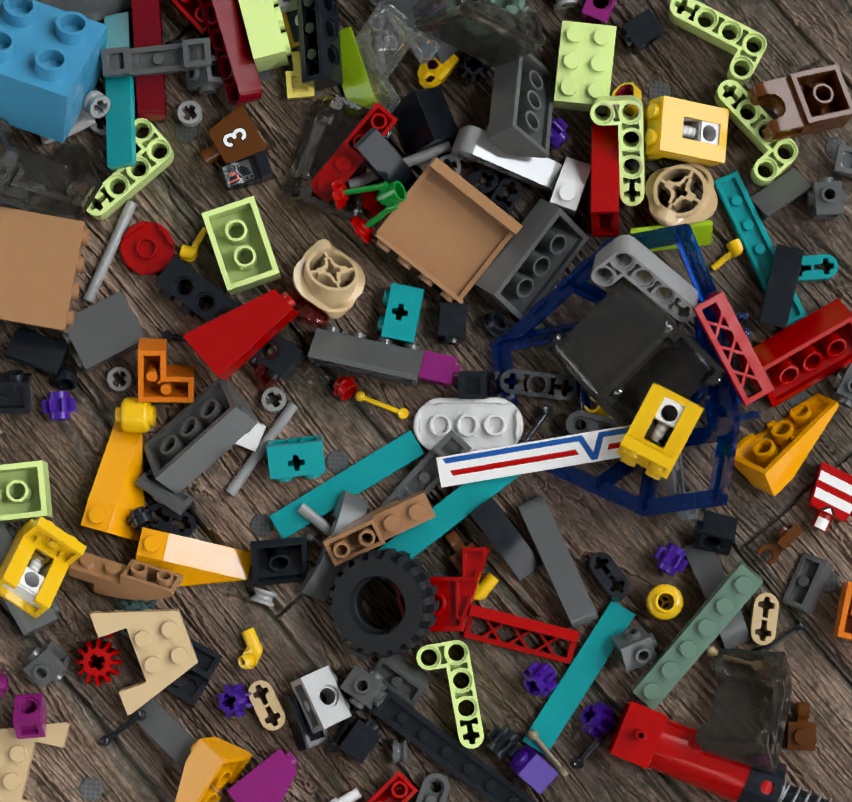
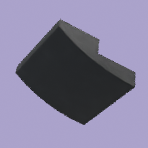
M190 638L198 663L162 691L194 708L223 656Z

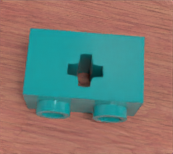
M396 283L391 284L390 290L385 289L382 305L387 306L385 316L379 317L377 332H381V338L390 339L400 344H414L424 289ZM399 308H404V313L407 316H402L401 321L396 320V315L393 312H398Z
M322 435L267 440L266 448L270 479L286 482L293 480V477L296 476L314 479L326 473ZM294 455H298L300 459L299 464H295L293 460Z

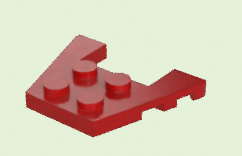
M462 547V577H432L429 579L432 586L437 584L439 592L434 594L435 600H439V609L434 612L437 620L435 625L429 628L430 631H464L470 607L488 557V547ZM392 581L397 595L396 600L403 618L405 613L404 596L400 588Z

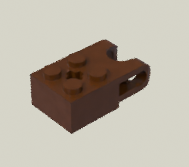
M838 64L791 73L787 77L763 81L755 84L747 92L753 106L765 105L772 109L776 119L771 120L766 128L762 130L766 142H774L843 127L852 118V99Z

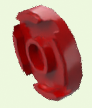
M143 221L132 225L124 233L120 254L125 265L134 273L142 276H153L163 272L175 254V243L170 232L161 224Z

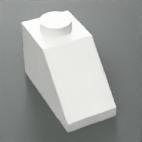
M566 157L550 203L560 207L567 215L574 217L591 170V165Z

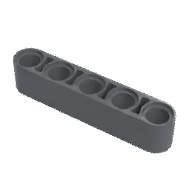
M543 495L517 505L519 514L572 629L574 630L598 619L595 607Z

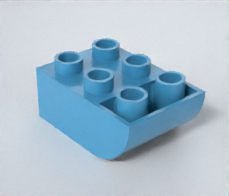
M0 0V122L64 143L83 109L82 104L85 96L94 90L103 74L101 49H106L108 25L88 19L79 12L64 11L35 0Z

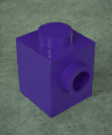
M528 744L523 749L517 751L509 763V766L539 794L559 774Z

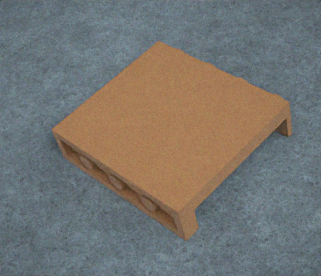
M434 157L406 192V200L398 203V209L392 211L373 235L378 238L375 244L387 253L391 249L399 255L397 261L408 270L415 267L420 271L421 274L418 278L430 287L434 283L442 289L440 293L442 297L450 303H454L456 300L462 304L464 302L462 299L514 234L516 235L523 226L440 159Z
M0 206V320L60 330L64 333H67L68 327H73L75 311L71 310L73 300H78L80 284L76 283L78 272L83 273L85 257L81 256L83 245L88 246L90 230L86 229L85 221Z

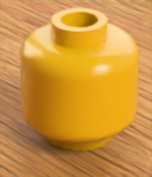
M127 397L123 399L121 407H116L115 421L121 424L122 430L126 433H148L151 427L156 425V405H152L151 402H138V398Z
M660 584L648 592L646 607L654 618L670 620L681 612L683 597L675 586Z

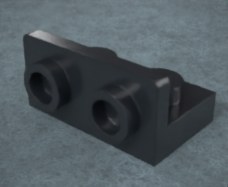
M11 370L8 373H0V413L31 412L30 382L32 380V373H24L23 370Z

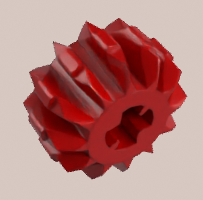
M101 638L96 639L95 647L91 641L85 642L88 652L84 649H78L77 653L84 656L83 660L76 659L74 661L77 665L83 664V668L79 669L77 674L83 675L87 672L88 674L84 680L86 683H90L95 676L96 686H101L102 677L106 683H111L112 678L109 673L116 676L120 674L119 670L113 668L114 665L123 664V660H114V656L119 655L120 650L115 649L110 652L113 642L108 641L103 647ZM95 656L104 657L105 663H101L104 665L102 669L93 666L92 662L96 661L93 659Z

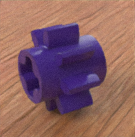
M561 117L556 121L552 119L550 146L554 150H557L569 138V135L565 132L569 125Z
M67 391L49 392L48 400H42V413L45 415L49 414V421L70 420V413L76 412V399L69 398V392Z
M670 542L666 548L660 545L653 558L658 560L655 567L672 577L676 571L683 573L689 562L684 559L687 552Z
M535 661L522 673L525 677L524 687L532 695L537 696L541 694L542 697H545L558 685L553 681L556 678V672L547 663L539 665Z
M242 683L236 684L234 687L232 684L224 685L225 692L217 694L219 698V706L217 708L226 712V718L233 717L234 715L237 717L245 716L243 709L252 707V704L249 703V696L252 693L243 690Z
M599 701L596 702L595 706L588 705L581 714V721L584 723L581 729L597 739L600 738L601 734H609L615 725V719L611 716L614 710Z

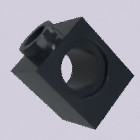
M648 8L622 26L620 39L627 50L632 49L636 55L663 36L664 28L650 8Z
M440 304L438 339H443L444 344L459 345L460 341H465L468 305Z
M491 370L458 371V399H488L491 397Z
M706 510L702 521L697 520L693 536L698 537L696 548L728 556L735 541L738 518Z
M369 718L365 722L359 719L340 745V748L360 763H363L381 738L382 734L378 732L381 727Z

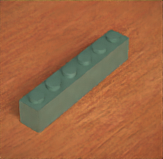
M740 560L657 657V660L650 665L633 685L632 692L655 710L762 585V577Z

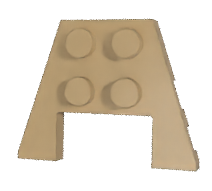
M179 609L115 610V612L93 611L90 613L98 638L125 628L127 629L146 681L119 690L127 716L134 713L198 663Z
M69 722L46 724V737L17 739L14 727L0 729V802H36L23 799L36 742L65 748L70 727Z

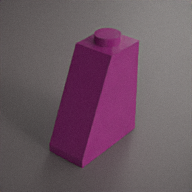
M280 748L229 788L227 792L235 802H282L299 770L296 767L299 761L289 749L284 751Z

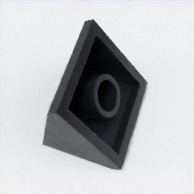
M441 87L414 90L390 106L393 116L398 119L396 123L409 155L456 139L458 129Z
M306 536L251 541L249 543L253 587L304 582L308 572Z

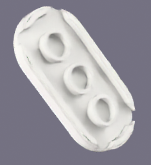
M435 398L426 402L418 410L414 418L413 427L415 436L428 450H431L452 429L472 447L469 451L472 452L517 444L523 434L524 421L519 409L513 403L503 398Z

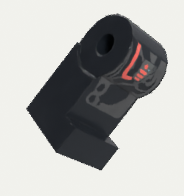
M265 150L256 153L255 156L225 165L219 169L226 191L247 188L274 179Z

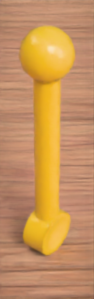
M363 391L355 393L357 401H366L398 414L400 419H406L409 415L408 410L405 408L398 409L366 396Z

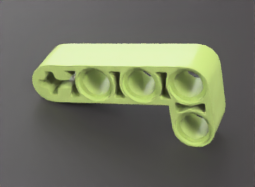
M671 0L667 12L669 20L680 28L734 55L727 70L728 80H735L741 86L746 84L766 50L767 42L765 37L759 32L697 0ZM683 6L685 10L681 14L677 13V9ZM693 11H694V12H695V15H694L693 21H691V20H689V19H690V16L692 15V13H693ZM708 18L711 26L702 27L698 19ZM724 30L732 31L735 34V39L728 40L724 38L722 32ZM750 42L756 43L759 51L755 53L750 52L746 44ZM743 66L747 71V75H737L734 72V67Z
M731 79L725 80L719 85L715 93V102L718 107L729 109V118L764 154L754 164L750 175L753 183L756 185L767 186L793 163L798 155V147L791 138L766 142L759 135V130L766 128L767 124L773 119L760 105L753 106L751 104L747 91L738 82ZM724 92H733L732 97L725 98L723 96ZM741 100V102L738 104L737 108L734 109V108H733L734 104H735V103L737 104L738 101ZM749 109L753 113V119H744L740 114V110ZM778 149H787L791 157L789 159H782L778 155ZM765 166L769 168L771 176L767 178L760 176L758 167Z
M632 95L598 97L592 103L591 119L597 125H618L620 198L626 205L636 206L642 202L645 194L643 102L640 98ZM627 104H634L638 108V113L634 116H628L624 113L623 108ZM606 105L610 108L611 113L606 117L599 116L596 113V107ZM630 131L637 133L639 136L638 141L628 143L624 139L625 133ZM632 158L637 160L640 166L635 170H629L624 164L625 161ZM630 179H635L636 196H631L629 192Z
M138 118L135 120V134L144 127L150 130L147 137L142 139L136 137V145L140 149L136 153V166L116 170L85 198V209L95 220L101 221L110 217L127 200H130L173 162L174 152L168 141L147 119ZM162 147L167 149L165 157L161 159L154 157L156 149ZM138 165L146 166L147 169L144 175L139 177L133 175L135 167ZM117 183L126 184V188L121 194L113 193V187ZM106 192L113 200L112 202H110L108 198H106V196L104 195ZM97 201L103 206V209L100 211L95 209L94 203Z
M453 640L421 647L416 658L421 668L434 670L446 667L460 743L469 749L480 746L484 739V733L467 645L460 640ZM456 644L463 647L464 656L461 660L454 661L449 657L448 650L452 645ZM427 649L433 650L437 655L436 663L431 666L424 665L421 661L422 652ZM459 672H464L469 677V684L465 688H458L453 683L454 675ZM463 700H470L474 704V711L469 716H463L458 711V705ZM477 717L478 723H472V728L474 732H479V737L475 738V743H470L468 739L463 738V735L467 734V725L460 726V720L469 721Z

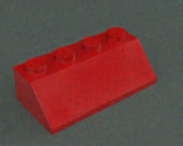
M839 299L832 301L787 327L785 330L752 347L775 389L765 395L772 408L852 363V313Z

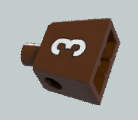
M242 104L208 131L213 144L200 151L208 166L221 158L228 165L255 156L256 153L264 150L269 155L267 146Z

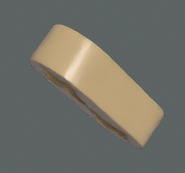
M771 593L757 595L752 603L749 634L751 640L758 645L771 643L776 635L779 602ZM765 597L768 598L769 603L773 604V608L767 610L766 618L762 617L763 608L758 607V603L764 601ZM762 620L766 621L765 630L770 632L769 636L764 637L763 641L760 640L759 635L755 634V630L761 628Z
M264 680L255 681L251 684L248 692L252 693L249 699L264 728L271 731L278 730L286 721L284 709L269 682ZM258 685L262 688L267 687L269 690L265 694L268 701L265 705L260 697H254V693L257 692L256 686ZM268 706L271 707L273 713L279 712L281 716L277 719L278 725L276 726L272 722H266V718L269 717L266 709Z

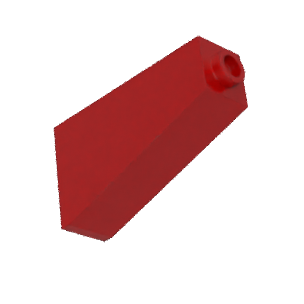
M592 124V237L619 236L618 125L602 126Z
M273 289L187 332L183 338L217 377L226 381L299 314L293 307L297 303L286 291L281 294L276 289Z

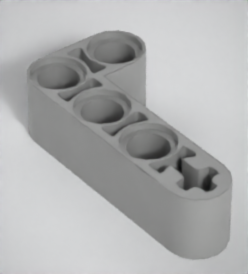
M471 125L459 129L450 155H454L459 160L467 163L479 162L547 192L554 191L563 167L560 163L547 157L535 158L505 155L487 140L488 131Z
M620 235L595 255L591 273L592 281L595 284L603 287L610 286L624 276L676 320L687 322L696 316L692 307L698 304V291L631 235Z

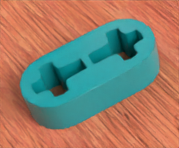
M828 254L803 256L801 267H809V270L803 271L800 274L797 283L831 279L838 271L837 260ZM824 260L827 265L832 266V269L827 274H824L823 270H814V267L820 266Z

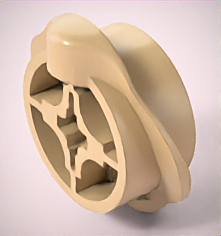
M685 163L659 169L652 173L646 182L645 191L649 201L650 213L663 226L679 227L684 224L702 222L710 218L716 211L718 198L714 189L713 178L710 172L699 164ZM684 177V178H683L681 181H679V182H673V181H672V180H674V179H676V178ZM695 182L703 187L701 201L692 193L695 189ZM662 190H665L667 195L670 196L668 208L660 204ZM684 208L692 209L684 213H679Z
M321 239L315 242L296 264L293 272V284L301 297L324 311L329 318L339 319L351 309L356 299L362 294L365 286V275L361 266L354 259L335 248L330 241Z

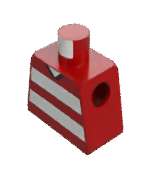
M825 462L820 463L817 467L806 505L817 511L811 523L812 527L826 533L832 519L839 523H844L852 513V476Z

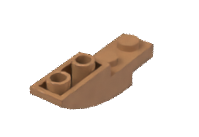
M424 490L400 501L396 499L362 516L323 540V544L334 566L353 559L355 556L385 544V540L436 517Z
M84 552L69 567V576L93 583L95 593L128 600H157L172 597L183 580V575L138 560L132 559L128 565H124Z

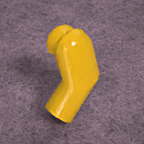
M490 572L478 584L473 601L484 600L499 582Z
M254 627L241 633L247 645L242 656L238 658V665L242 669L254 668L263 653V648Z

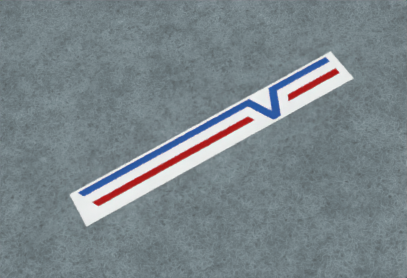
M652 422L645 437L655 442L649 437L653 433L652 430H655L654 422ZM631 425L437 457L441 488L620 458L621 455L617 451Z

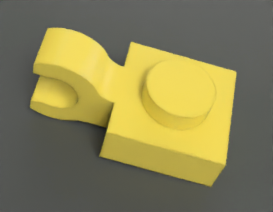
M300 51L292 52L293 71H285L288 100L315 98L314 87L302 84Z

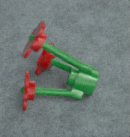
M340 178L332 180L331 183L333 190L332 198L338 210L346 206L349 195L361 193L364 199L362 205L365 209H368L373 218L367 221L365 219L361 220L360 217L356 216L350 219V223L354 227V232L367 244L374 239L371 234L373 232L371 226L388 213L397 210L398 203L405 201L407 196L406 190L400 181H394L389 184L387 181L375 185L347 189L345 184L342 185Z

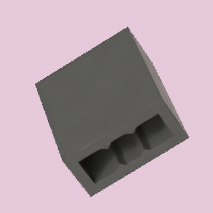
M121 291L76 313L73 327H68L67 333L62 332L67 344L73 343L77 351L73 356L79 368L85 367L88 372H92L137 349L139 338H146Z

